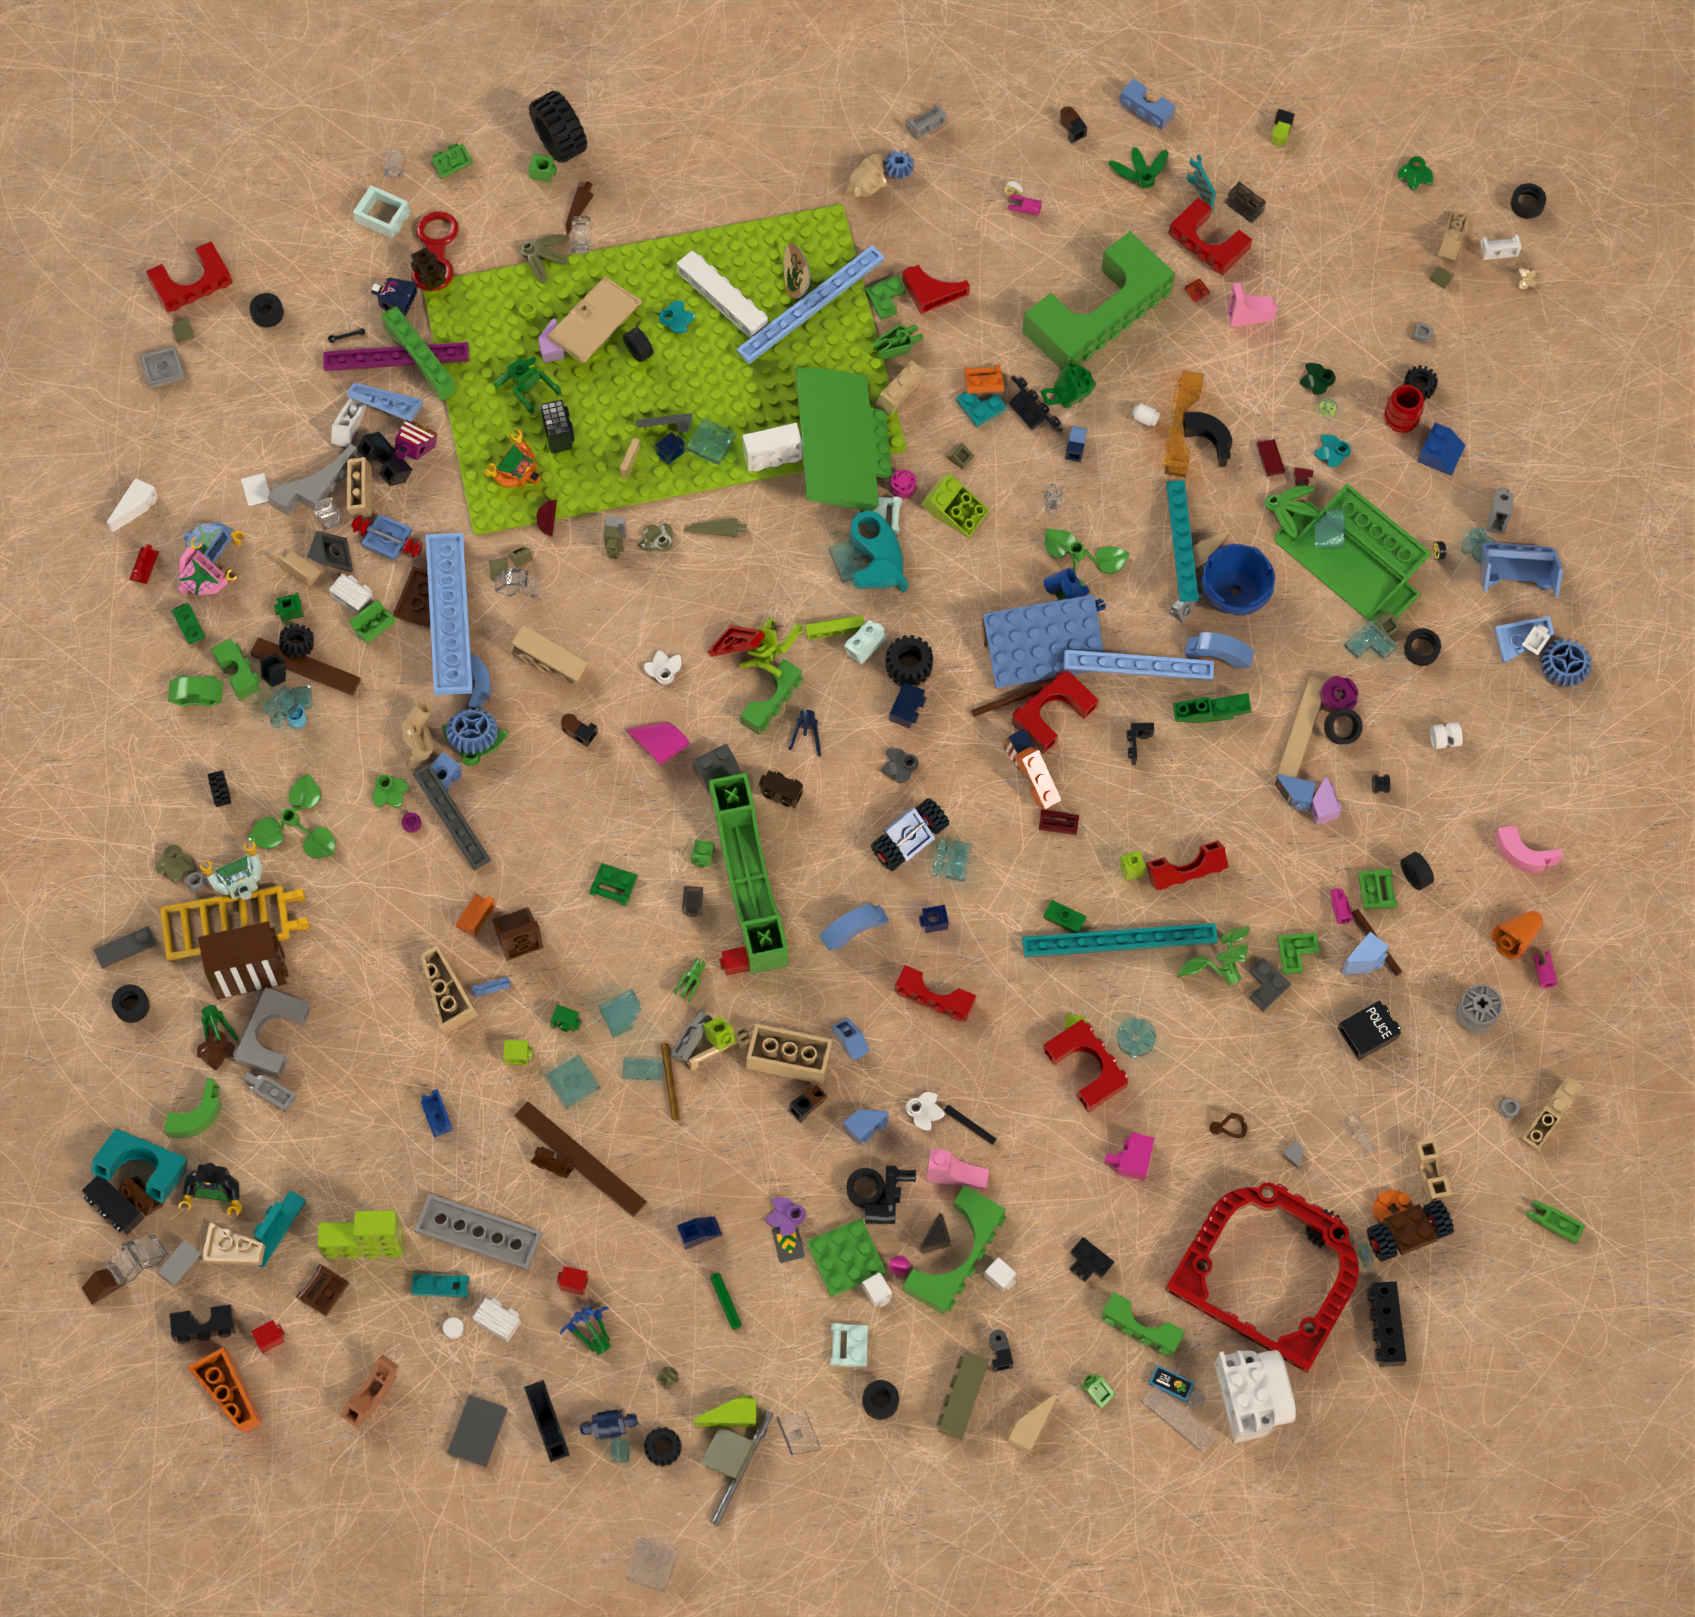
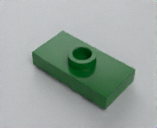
M1051 900L1043 918L1073 933H1079L1087 916Z

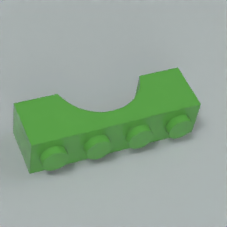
M785 659L777 666L782 672L781 676L773 675V682L777 687L774 696L764 702L751 701L740 715V723L758 735L762 730L765 731L769 727L771 718L779 714L781 705L784 701H789L794 688H798L803 681L802 670Z
M1115 1292L1112 1293L1100 1317L1107 1325L1119 1327L1125 1335L1130 1337L1133 1335L1139 1338V1342L1143 1345H1151L1157 1348V1351L1164 1356L1170 1355L1172 1357L1185 1334L1184 1330L1168 1321L1156 1328L1140 1325L1132 1315L1131 1301Z

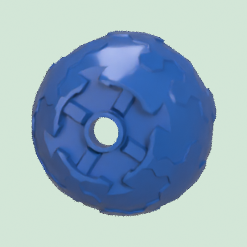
M1230 544L1216 549L1208 557L1201 581L1206 598L1216 609L1225 614L1244 616L1258 611L1270 600L1274 592L1276 577L1273 566L1259 549L1242 544ZM1236 588L1240 591V594L1233 595L1230 590Z

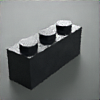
M96 1176L82 1190L85 1195L83 1199L91 1207L96 1205L99 1208L97 1212L105 1220L109 1218L113 1222L111 1226L119 1233L123 1231L128 1235L144 1219L142 1213L106 1179Z

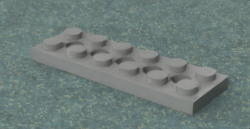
M432 1194L428 1195L414 1230L415 1233L527 1271H529L543 1234L536 1229ZM438 1215H445L447 1217L446 1222L443 1224H437L435 1219ZM463 1221L465 1228L458 1231L454 1228L455 1223ZM478 1227L484 1229V1234L480 1237L473 1235L474 1229ZM495 1234L503 1236V1240L500 1243L492 1241V1237ZM515 1240L522 1242V1246L518 1250L511 1248V1243Z

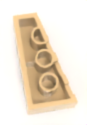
M522 625L507 653L512 658L514 655L520 657V661L527 665L528 663L535 664L537 669L542 672H552L554 678L573 687L576 686L588 665V662L582 656L570 653L565 646H558L553 643L551 638L541 636L536 633L534 628Z

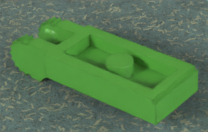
M1535 1200L1532 1202V1207L1540 1212H1544L1545 1215L1542 1217L1535 1212L1528 1211L1526 1216L1529 1219L1540 1223L1539 1225L1574 1244L1577 1243L1585 1228L1584 1224L1551 1206L1548 1207Z

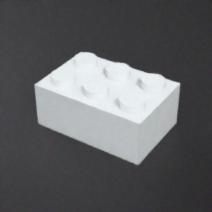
M797 423L743 435V454L748 471H760L763 468L778 467L784 463H795L801 460L802 440Z

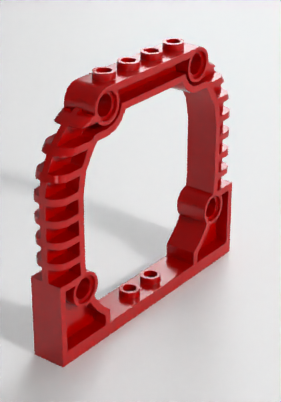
M1265 1182L1259 1188L1246 1187L1233 1190L1222 1196L1214 1204L1167 1284L1165 1291L1268 1351L1278 1350L1283 1360L1308 1373L1358 1282L1359 1262L1354 1247L1348 1241L1349 1229L1345 1224L1341 1223L1342 1220L1333 1214L1327 1215L1323 1212V1208L1316 1204L1310 1205L1306 1203L1304 1197L1299 1194L1294 1196L1287 1192L1288 1188L1281 1184L1275 1185L1271 1182ZM1269 1189L1272 1191L1273 1196L1265 1198L1262 1195V1191ZM1250 1205L1263 1211H1272L1278 1208L1321 1233L1324 1245L1338 1256L1339 1271L1335 1283L1314 1318H1304L1298 1326V1331L1280 1336L1277 1343L1257 1332L1254 1325L1248 1322L1245 1324L1238 1320L1239 1317L1229 1311L1225 1313L1206 1302L1209 1292L1205 1277L1211 1273L1213 1267L1212 1260L1208 1256L1228 1221L1237 1211ZM1333 1231H1342L1344 1237L1342 1239L1335 1238ZM1203 1261L1207 1264L1208 1268L1205 1271H1201L1197 1268L1196 1264ZM1304 1324H1312L1314 1332H1305Z

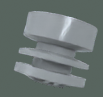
M1480 984L1470 987L1466 990L1456 1008L1457 1022L1469 1033H1486L1492 1029L1502 1012L1503 1003L1501 996L1495 989L1487 985Z

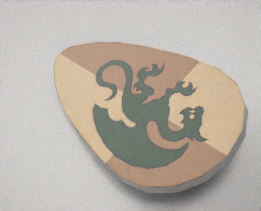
M788 243L784 254L786 289L792 298H800L804 295L810 284V268L800 248L793 243Z

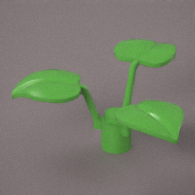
M1050 528L1046 530L1045 546L1047 552L1057 559L1063 558L1066 553L1070 554L1075 574L1077 562L1083 560L1085 555L1094 563H1099V569L1107 574H1113L1121 570L1129 557L1128 551L1109 546L1100 548L1096 552L1097 559H1095L1088 552V549H1084V545L1081 542L1076 541L1072 533ZM1079 579L1081 586H1084V581ZM1064 591L1055 594L1058 600L1067 599Z
M310 774L304 775L292 787L289 793V801L297 808H286L282 811L281 826L275 818L265 817L261 819L247 837L251 843L253 841L256 846L261 848H275L284 839L281 830L284 829L285 824L289 827L297 825L309 836L303 843L304 851L308 856L319 859L334 854L336 844L332 833L327 828L318 826L311 834L299 823L300 817L296 813V811L302 810L303 806L313 808L320 801L321 791Z
M1250 927L1235 928L1221 936L1220 942L1222 944L1227 943L1228 950L1217 956L1218 961L1224 962L1221 965V969L1211 960H1208L1207 956H1199L1183 964L1178 971V979L1180 976L1198 973L1207 965H1211L1218 972L1219 976L1223 975L1228 985L1238 982L1241 976L1235 962L1246 961L1248 946L1246 943L1231 945L1233 942H1238L1246 937Z

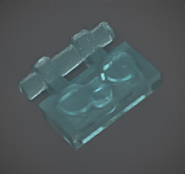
M940 839L939 845L936 847V861L933 862L932 866L934 869L933 876L940 877L941 871L944 870L947 871V879L965 882L972 844L953 840L952 847H948L947 840ZM945 855H950L949 863L943 862Z

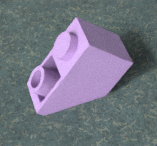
M556 318L550 321L538 338L543 363L565 359L564 350L547 339V335L557 326Z
M1324 778L1310 806L1316 825L1338 819L1340 811H1342L1339 800L1336 801L1334 796V785L1329 782L1328 778Z

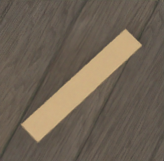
M1309 677L1278 774L1297 777L1322 701L1319 692L1325 681Z

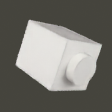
M998 1257L985 1271L984 1277L999 1291L1003 1292L1005 1289L1010 1290L1016 1283L1014 1279L1017 1273Z
M880 1272L862 1282V1288L874 1308L878 1305L883 1307L891 1301L892 1292Z

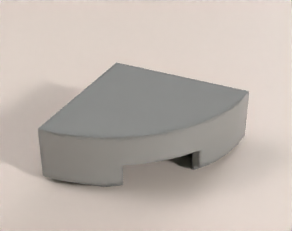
M1297 1140L1282 1155L1296 1168L1300 1166L1303 1159V1150Z

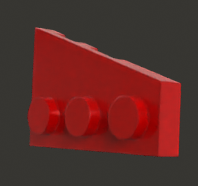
M730 625L707 652L713 657L751 650L760 645L765 634L761 630Z

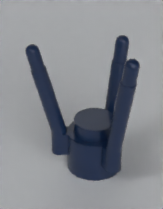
M802 710L800 712V718H797L788 747L789 750L793 747L800 726L803 728V736H806L807 729H811L813 726L817 755L821 756L817 728L818 720L815 719L814 711Z

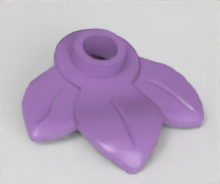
M774 1198L772 1202L776 1210L766 1218V1222L772 1227H780L781 1236L791 1235L796 1230L797 1225L804 1221L806 1216L805 1210L800 1205H794L789 1198ZM794 1212L799 1213V1217L793 1218L792 1214Z

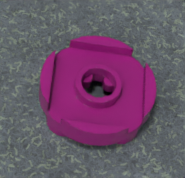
M1334 676L1323 684L1319 695L1324 706L1331 712L1337 709L1352 710L1357 704L1358 689L1351 679ZM1336 690L1343 693L1342 699L1337 698Z

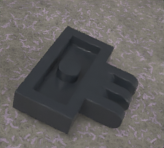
M1082 1237L1070 1252L1077 1260L1069 1270L1074 1272L1079 1267L1080 1269L1076 1275L1080 1277L1083 1272H1086L1087 1274L1082 1279L1086 1282L1093 1273L1102 1279L1115 1262Z

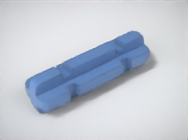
M508 977L500 978V981L496 979L482 983L481 986L479 984L472 986V992L474 997L482 996V993L489 994L500 991L501 988L503 990L510 988V981Z

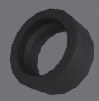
M1522 184L1513 193L1511 208L1521 218H1535L1544 210L1547 199L1546 194L1536 184ZM1525 194L1532 195L1539 201V205L1528 208L1523 206L1518 201V198Z
M1426 628L1412 631L1404 645V654L1407 659L1419 666L1432 664L1438 658L1441 650V640L1438 635ZM1416 639L1428 640L1433 645V652L1428 656L1419 655L1413 651L1412 642Z
M1351 709L1332 711L1326 717L1324 723V731L1327 738L1335 744H1351L1360 737L1363 730L1360 716ZM1339 716L1349 717L1353 724L1352 733L1346 738L1337 736L1334 731V722Z
M1413 852L1401 859L1402 872L1407 881L1416 890L1420 891L1434 882L1431 867L1421 854Z
M870 1168L855 1170L847 1181L849 1200L860 1208H865V1204H878L884 1195L882 1176L876 1170ZM869 1177L876 1182L877 1192L872 1198L862 1199L855 1194L854 1184L859 1178Z

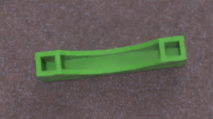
M395 306L381 314L384 329L393 340L397 341L408 352L437 398L443 401L455 394L456 389L453 378L398 307Z

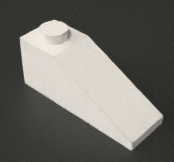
M349 398L332 424V444L348 447L353 442L367 404Z
M135 478L106 522L109 530L114 532L148 511L158 498L155 487Z

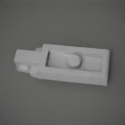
M700 1011L694 1022H689L670 1056L676 1060L687 1061L705 1031L704 1024L711 1021L712 1017L705 1011Z
M247 1072L243 1077L244 1081L251 1085L249 1089L254 1094L285 1113L297 1098L295 1093L264 1074H259L256 1077Z

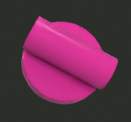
M896 1256L890 1259V1270L896 1276H903L908 1273L911 1262L904 1256Z

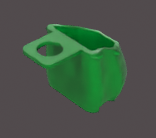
M1078 364L1075 366L1067 365L1062 369L1057 380L1054 382V388L1043 389L1041 394L1047 405L1062 404L1063 407L1070 408L1072 404L1081 402L1090 395L1096 386V382L1092 378L1091 372ZM1047 393L1054 394L1056 400L1048 399Z

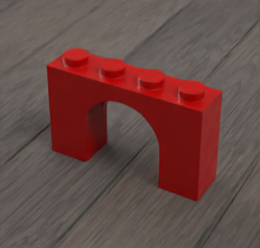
M1198 197L1170 224L1169 234L1174 240L1179 241L1186 250L1193 252L1200 261L1207 263L1214 272H1218L1223 276L1251 249L1252 239L1238 229L1222 244L1210 245L1203 242L1198 237L1196 231L1210 218L1212 208Z
M212 241L195 248L197 257L204 268V274L194 284L179 285L169 277L163 264L146 271L149 282L167 313L176 311L186 304L194 303L197 299L209 296L213 292L226 288L233 283L230 273Z
M1069 670L1058 673L1051 684L1044 685L1037 696H1031L1023 708H1017L1012 714V724L1018 730L1024 728L1033 745L1042 754L1055 745L1058 735L1041 718L1040 710L1045 704L1052 701L1065 702L1083 719L1098 707L1099 699Z
M1081 1019L1046 1042L1043 1046V1051L1053 1065L1076 1052H1086L1097 1059L1101 1067L1100 1076L1094 1082L1081 1089L1077 1095V1098L1089 1113L1125 1089L1129 1078L1124 1070L1118 1068L1114 1056L1106 1052L1103 1041L1095 1037L1092 1026Z

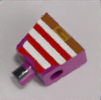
M406 420L396 435V456L399 459H404L408 456L418 460L436 447L437 433L413 420L412 422Z

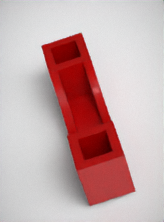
M1219 840L1201 845L1196 858L1183 866L1173 865L1165 857L1146 862L1150 883L1156 890H1164L1175 884H1184L1188 880L1203 878L1207 874L1219 873L1223 869L1229 868L1225 847Z
M904 965L895 984V992L899 996L912 998L917 1004L922 1006L928 1005L938 1013L949 1014L956 1021L967 1022L976 1002L977 995L960 988L948 995L932 993L923 982V972Z

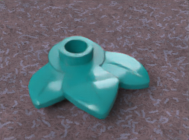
M684 301L672 302L668 308L663 309L659 314V321L663 325L669 326L675 333H686V325L695 319V314L684 310Z
M1322 435L1321 441L1324 446L1315 452V456L1320 460L1328 461L1329 467H1337L1342 464L1343 459L1350 455L1351 447L1346 441H1340L1334 435Z

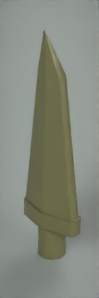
M738 519L692 524L683 531L738 537V532H747V524H738Z

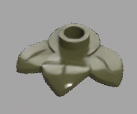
M664 523L660 528L655 525H648L644 528L643 532L646 539L639 543L641 549L649 552L656 549L666 552L671 549L673 540L671 538L672 528L670 525Z
M170 845L165 849L164 856L157 861L156 871L157 874L167 873L170 880L178 883L184 871H195V863L193 858L188 854H184L179 846ZM172 851L177 852L175 858L170 857Z

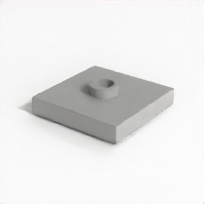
M176 346L140 355L150 389L185 380Z

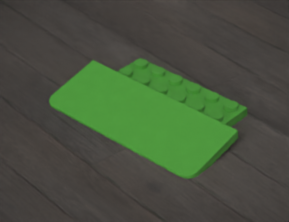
M1348 483L1322 511L1309 500L1305 503L1318 512L1317 516L1311 517L1296 513L1292 516L1298 534L1296 538H1292L1282 527L1275 534V541L1281 548L1374 626L1376 625L1373 620L1386 611L1392 612L1397 619L1421 595L1407 581L1431 556V552Z

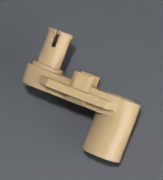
M418 700L401 724L403 731L402 743L407 744L412 752V756L406 762V767L411 771H416L421 761L427 760L435 749L430 730L425 726L426 721L433 712V708L423 700Z

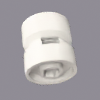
M1459 722L1447 723L1445 727L1443 724L1430 727V739L1433 749L1446 748L1447 745L1449 747L1462 746L1463 736Z

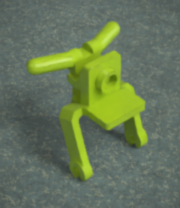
M769 617L763 628H756L765 634L760 645L748 650L749 655L756 657L740 662L739 667L741 669L760 667L777 677L781 676V670L769 662H772L779 653L784 654L788 652L797 637L803 632L801 624L796 623L783 643L778 644L776 631L773 630L776 622H774V618Z

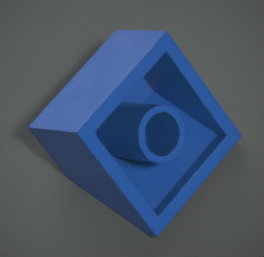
M1434 423L1420 453L1418 462L1452 476L1465 448V444L1452 429Z

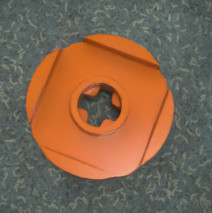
M1387 1190L1380 1193L1373 1204L1375 1220L1381 1223L1384 1218L1391 1216L1392 1212L1388 1211V1208H1391L1392 1205L1398 1209L1396 1213L1413 1207L1410 1196L1398 1190Z

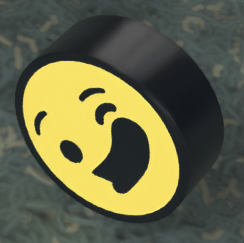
M1437 541L1433 544V554L1436 560H1443L1446 557L1447 550L1443 541Z

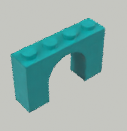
M115 1129L92 1159L91 1174L109 1181L125 1162L131 1160L146 1161L156 1169L146 1182V1194L152 1199L164 1203L186 1173L188 1158L130 1135L127 1132Z

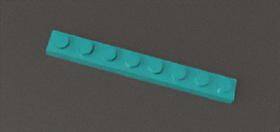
M1185 480L1166 481L1179 602L1198 601Z

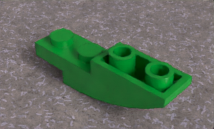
M1249 693L1216 699L1204 697L1173 703L1176 722L1203 723L1234 719V716L1252 713Z

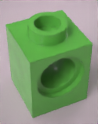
M533 154L529 166L530 179L551 183L552 176H555L557 166L554 165V158Z

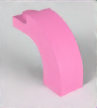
M1517 826L1498 828L1495 833L1496 843L1502 856L1510 864L1523 871L1541 873L1546 864L1547 866L1557 865L1563 857L1562 849L1534 851L1526 847L1520 839Z

